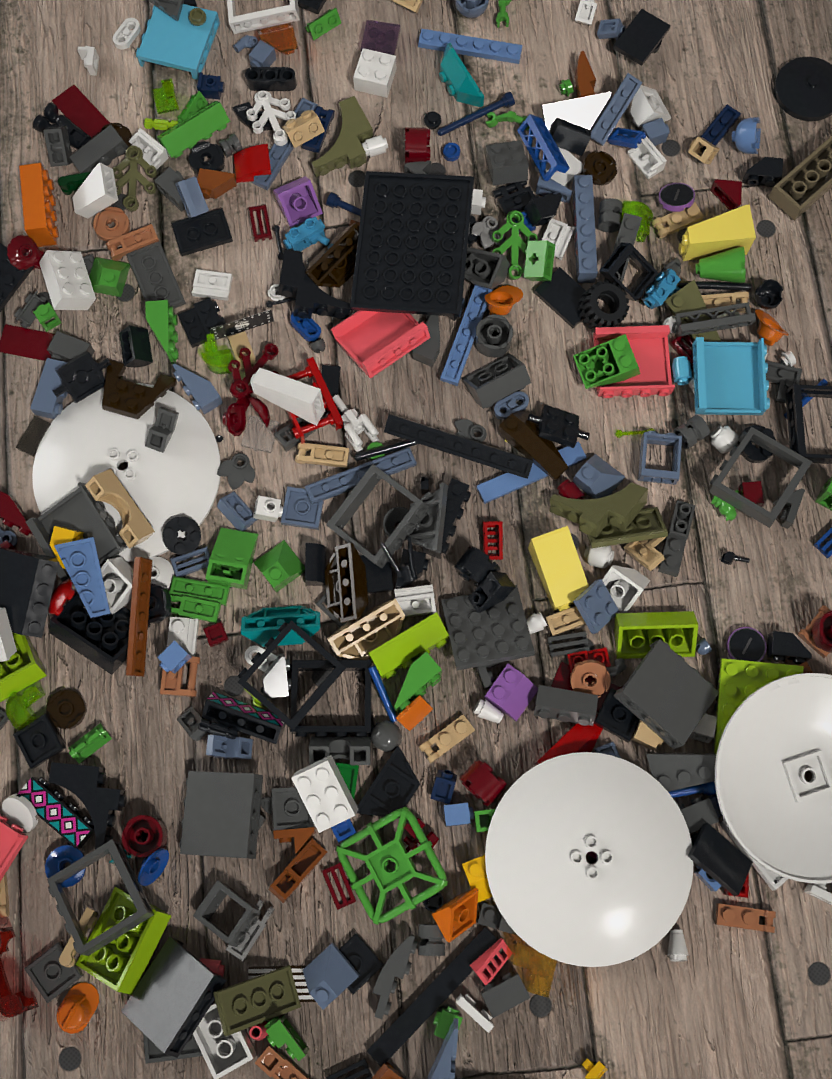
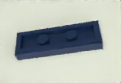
M727 104L700 137L717 146L739 119L741 113Z

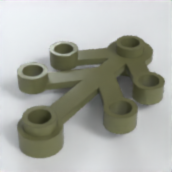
M137 146L128 147L125 153L126 158L112 168L114 173L119 171L118 174H114L115 179H119L116 182V187H118L117 195L121 194L122 187L129 181L128 196L123 200V205L130 212L136 211L139 207V202L136 199L137 180L144 186L148 194L156 192L154 183L149 182L137 168L139 164L145 169L147 176L150 178L156 177L157 170L143 159V152ZM130 165V170L123 175L122 171Z

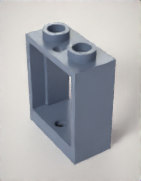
M656 431L644 432L640 446L638 481L677 484L680 478L682 436H677L675 433L658 434ZM647 444L673 446L672 471L645 468Z

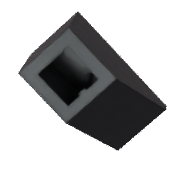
M764 157L746 171L742 183L774 187L782 179L783 158Z
M549 193L543 197L535 196L529 200L524 209L532 227L547 224L556 215L562 198L561 193Z
M491 571L468 599L476 611L481 613L504 601L516 587L506 573Z
M772 631L768 634L767 658H773V661L785 662V659L793 660L795 664H802L812 659V654L793 633Z

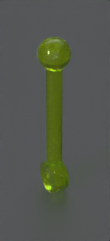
M649 428L648 430L628 432L617 430L615 436L621 438L624 435H639L647 431H654V429Z

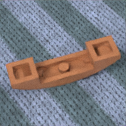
M270 1045L255 1062L270 1078L310 1079Z

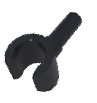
M730 551L724 553L721 559L722 563L731 565L733 560L746 563L750 561L749 558L739 557Z

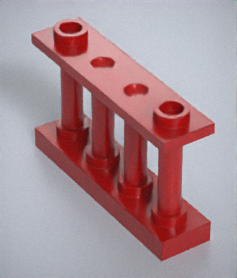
M314 357L306 359L307 367L304 370L286 376L296 381L307 376L308 378L312 377L314 383L311 386L321 389L324 408L328 412L327 417L320 419L317 426L310 423L300 427L296 419L298 416L287 411L294 427L292 428L295 439L299 438L301 444L305 443V433L328 424L334 425L336 430L343 428V420Z

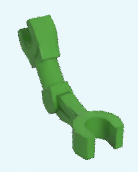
M512 0L498 1L497 28L500 27L501 21H505L506 27H509L506 6Z
M513 111L497 116L494 112H489L487 117L490 121H486V125L492 128L498 122L514 121L521 126L528 116L521 117Z

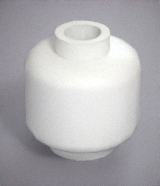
M719 426L710 435L711 444L722 454L731 452L734 446H739L737 444L739 436L729 426Z
M587 546L584 557L587 558V563L590 566L605 569L608 565L612 564L614 551L611 546L598 548Z

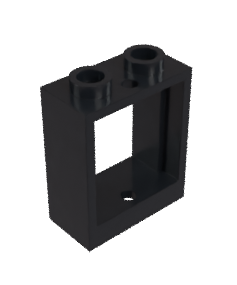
M621 242L599 270L610 283L615 282L617 287L620 285L622 292L625 291L627 294L625 297L632 301H636L643 295V291L654 281V277L658 274L656 269L631 243ZM628 257L643 271L629 290L615 276V273Z

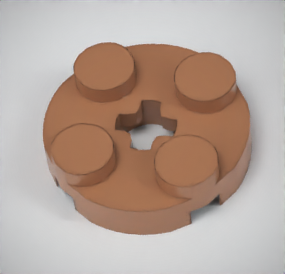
M107 207L105 211L96 214L93 220V227L98 238L108 242L129 233L130 221L122 209ZM114 222L115 226L110 228L108 224Z
M585 660L574 665L570 675V683L574 691L598 695L599 698L601 694L609 689L611 678L603 663L596 660ZM588 676L596 678L591 684H588L587 680H585Z

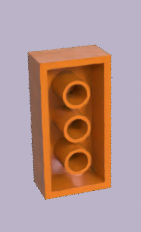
M41 163L21 165L19 170L25 231L34 240L37 247L57 245L56 238L59 237V233L55 226L57 214L53 207L56 206L55 197L52 195V190H54L53 180L49 179L47 169L44 170Z

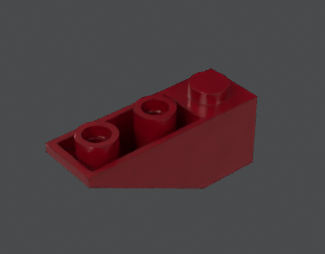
M0 491V519H2V523L10 528L13 525L18 527V531L26 536H29V534L33 535L26 524L28 519L16 501L8 494Z

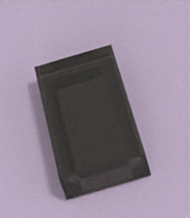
M34 416L16 448L34 457L51 423Z

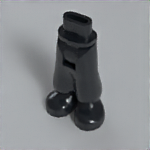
M52 102L45 107L44 116L38 115L34 119L33 128L38 132H44L43 130L49 127L67 126L70 146L78 150L91 140V136L75 125L68 117L58 115V107Z

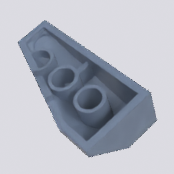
M454 1018L427 1079H455L458 1018Z

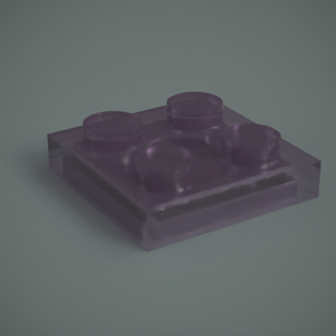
M367 20L360 49L361 52L364 48L395 56L401 29L400 25Z

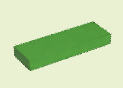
M173 576L169 594L179 597H192L227 606L230 586Z

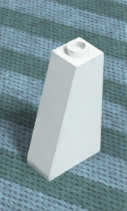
M259 368L256 374H253L250 383L254 394L317 426L325 412L321 389Z

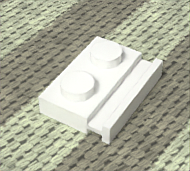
M551 219L542 240H548L555 244L554 257L562 260L575 227H570L566 223Z
M196 269L193 291L191 292L192 296L228 301L233 279L232 274Z
M432 584L394 589L395 599L404 612L405 617L436 613Z
M170 617L167 647L175 640L190 656L196 657L199 620Z
M460 994L456 999V1003L489 1033L494 1027L490 1021L493 1017L484 1009L480 1012L474 1006L476 1001L468 994L465 997Z

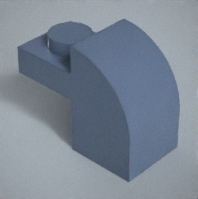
M208 735L206 755L225 759H251L253 739L243 737L230 739L219 735Z

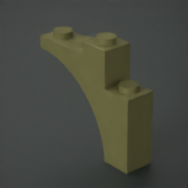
M355 96L339 102L342 128L333 147L322 157L312 162L315 177L324 176L334 169L344 167L346 164L349 165L350 169H353L367 162L366 152L361 143L365 142L366 139L373 138V129Z
M630 482L629 485L619 492L597 499H571L553 494L550 498V512L579 524V531L596 538L607 524L625 531L647 503L648 489Z

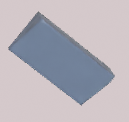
M234 491L221 498L218 502L217 508L238 531H245L258 520L253 518L254 513Z

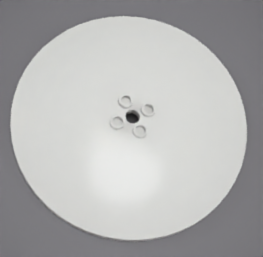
M136 383V384H140V385L147 386V387H151V388L154 387V385H150V384ZM103 387L78 403L72 402L62 410L61 414L47 428L34 459L32 475L35 500L42 515L77 490L79 482L87 484L94 475L111 469L155 531L146 541L130 549L127 546L126 549L113 558L122 557L129 563L134 562V557L147 559L157 557L169 551L162 539L163 529L168 521L175 517L185 516L194 520L200 526L209 514L216 499L221 476L217 475L218 468L221 465L218 444L214 433L202 414L186 399L170 390H167L163 397H159L154 401V405L139 419H134L103 410ZM161 406L179 412L175 430L163 453L145 447L149 429L155 425L158 410ZM127 462L128 467L125 470H119L120 463ZM102 502L106 508L105 512L114 520L115 528L119 532L122 527V518L119 512L112 505ZM179 530L177 532V539L186 540L185 535L187 533Z
M804 673L782 677L764 685L752 693L737 708L727 723L719 742L715 761V787L725 823L736 841L749 856L778 875L795 881L814 884L832 883V675ZM808 770L812 773V779L809 782L804 779V774Z
M592 752L570 753L551 758L534 766L516 780L504 794L492 816L485 845L486 874L493 899L500 913L513 931L532 948L566 964L583 967L610 966L631 960L648 951L667 935L678 920L687 902L692 885L693 861L688 857L692 848L689 829L677 803L661 783L648 772L627 760L612 755ZM590 851L597 855V861L594 864H589L586 861V854Z

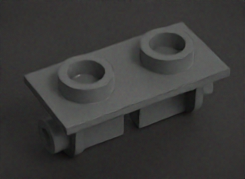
M37 290L34 294L30 293L24 301L27 303L23 309L20 307L14 315L16 317L15 324L20 321V325L23 328L27 329V327H30L36 319L32 310L35 311L38 306L46 304L47 299L42 295L38 297Z

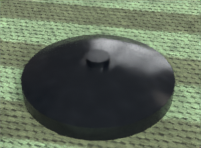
M800 57L785 64L779 71L774 83V95L779 106L790 116L803 121H819L831 116L832 64L816 57Z

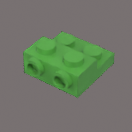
M284 1015L281 1018L278 1016L273 1018L264 1026L268 1034L266 1036L268 1042L273 1047L276 1045L278 1049L286 1043L288 1046L286 1051L292 1059L297 1058L300 1061L308 1053L309 1048Z

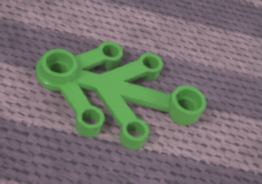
M513 210L506 217L507 223L492 233L491 240L495 243L500 242L503 235L511 229V236L492 252H498L503 255L511 246V266L508 269L507 275L511 280H518L523 274L522 267L518 265L519 248L525 254L526 243L530 241L529 237H533L534 241H537L538 237L524 224L523 214ZM512 218H516L517 223H514ZM519 230L526 236V243L519 237ZM494 234H498L500 239H496ZM511 271H515L517 275L513 276Z

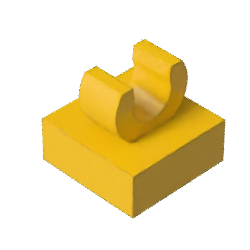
M587 1058L582 1063V1066L589 1072L585 1076L586 1079H600L608 1070L600 1061L594 1065Z

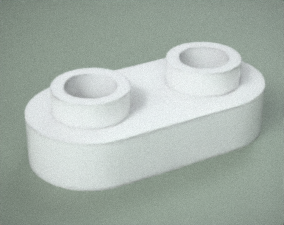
M128 18L124 20L115 32L113 42L116 48L121 50L127 49L138 36L141 27L137 19Z
M250 646L245 651V660L250 665H253L254 663L251 662L253 659L252 654L258 652L262 654L265 649L259 646ZM271 653L258 669L265 672L269 668L270 662H273L278 656Z

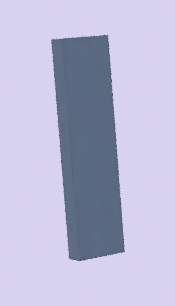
M627 73L591 131L592 140L602 146L605 144L643 82Z

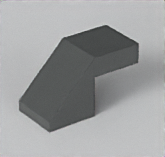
M162 406L159 408L155 425L149 429L145 447L162 453L165 451L175 430L179 412Z

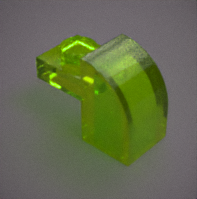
M623 201L622 220L624 213L642 217L637 233V242H645L646 236L650 233V225L653 219L651 209L642 202Z
M208 334L207 342H204L206 352L201 353L206 367L216 374L232 373L228 369V364L231 360H234L231 349L218 350L215 335Z
M31 686L23 692V695L13 692L8 698L6 715L15 729L20 730L37 719L29 706L46 695L42 688Z

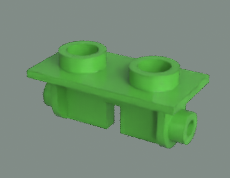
M337 8L329 9L320 18L307 23L305 29L308 33H311L313 40L341 24Z
M200 91L191 96L190 101L186 105L187 109H184L177 117L178 123L209 104Z
M100 723L68 748L70 750L69 754L80 764L112 738Z

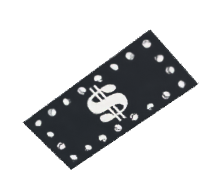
M267 310L211 328L209 331L214 341L274 322L272 311Z

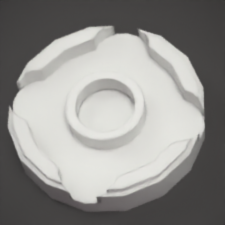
M13 794L2 803L3 816L9 819L7 823L10 825L14 823L24 829L23 833L30 832L38 823V819L36 820L35 818L37 815L36 809L27 798L23 796L18 797V794Z

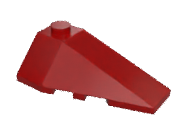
M575 724L535 764L538 765L560 755L592 752L603 729L595 724L593 726Z

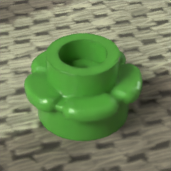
M569 79L561 81L559 85L562 95L566 94L569 97V94L574 92L572 83Z

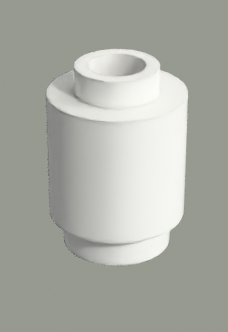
M381 135L366 139L365 142L361 143L366 152V157L386 153L388 148L386 138H382Z

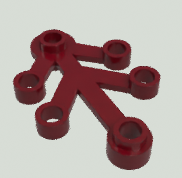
M272 343L267 344L262 350V357L253 367L250 361V350L245 347L240 349L238 356L243 361L245 377L242 380L239 372L240 362L237 360L230 361L228 369L232 372L234 381L230 386V392L234 397L242 399L248 393H253L252 386L248 385L251 377L268 360L275 359L279 352L276 345Z

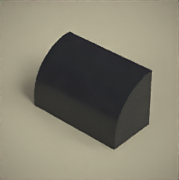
M557 118L551 134L558 147L581 156L591 138L589 129L561 118Z
M129 325L119 332L125 367H143L153 363L148 329Z
M306 543L305 582L307 586H326L327 548L321 544Z

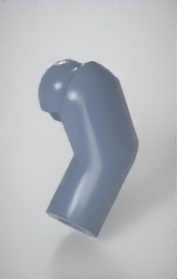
M246 35L235 43L233 48L239 53L244 48H254L259 40L255 36Z

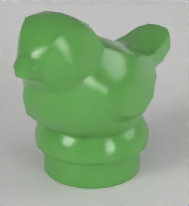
M714 496L711 504L719 508V512L725 516L726 521L734 520L737 515L735 507Z

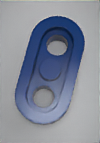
M293 313L291 314L290 324L305 340L315 342L320 338L321 328L312 318L302 319L293 316Z

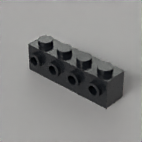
M453 478L451 479L447 493L441 553L423 548L424 553L441 559L443 553H447L450 545L447 542L450 536H454L457 529L455 523L457 519H461L464 509H462L464 502L468 503L471 492H469L470 485Z

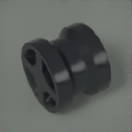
M439 892L423 901L425 908L431 912L441 908L444 903L443 897Z

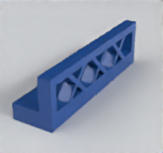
M529 114L517 131L543 179L548 181L556 171L566 173L569 170V166L543 119ZM529 126V134L526 135L524 131ZM533 138H536L535 147H532ZM540 150L543 151L542 160L539 159ZM550 163L551 168L546 172V165Z

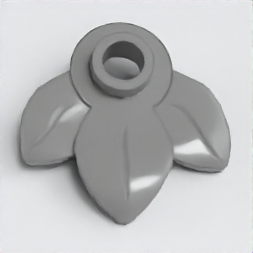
M486 216L482 222H476L473 225L471 234L480 236L484 249L495 243L491 240V235L494 231L499 230L498 221L492 216ZM494 234L496 239H500L498 234ZM504 235L500 242L495 243L497 246L500 247L504 243Z

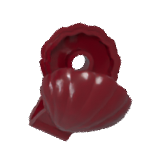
M18 235L11 239L7 246V256L10 263L19 270H26L32 266H35L33 270L35 268L41 269L39 262L45 252L38 249L34 240L24 235Z
M250 393L242 399L238 398L237 402L229 405L227 411L223 414V424L227 426L228 432L233 436H240L245 430L246 411L250 403L255 411L258 412L266 428L269 426L270 413L267 406L260 399L252 397Z

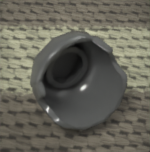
M387 720L377 722L371 729L370 734L372 744L384 752H391L397 746L399 747L403 737L400 728L395 723Z

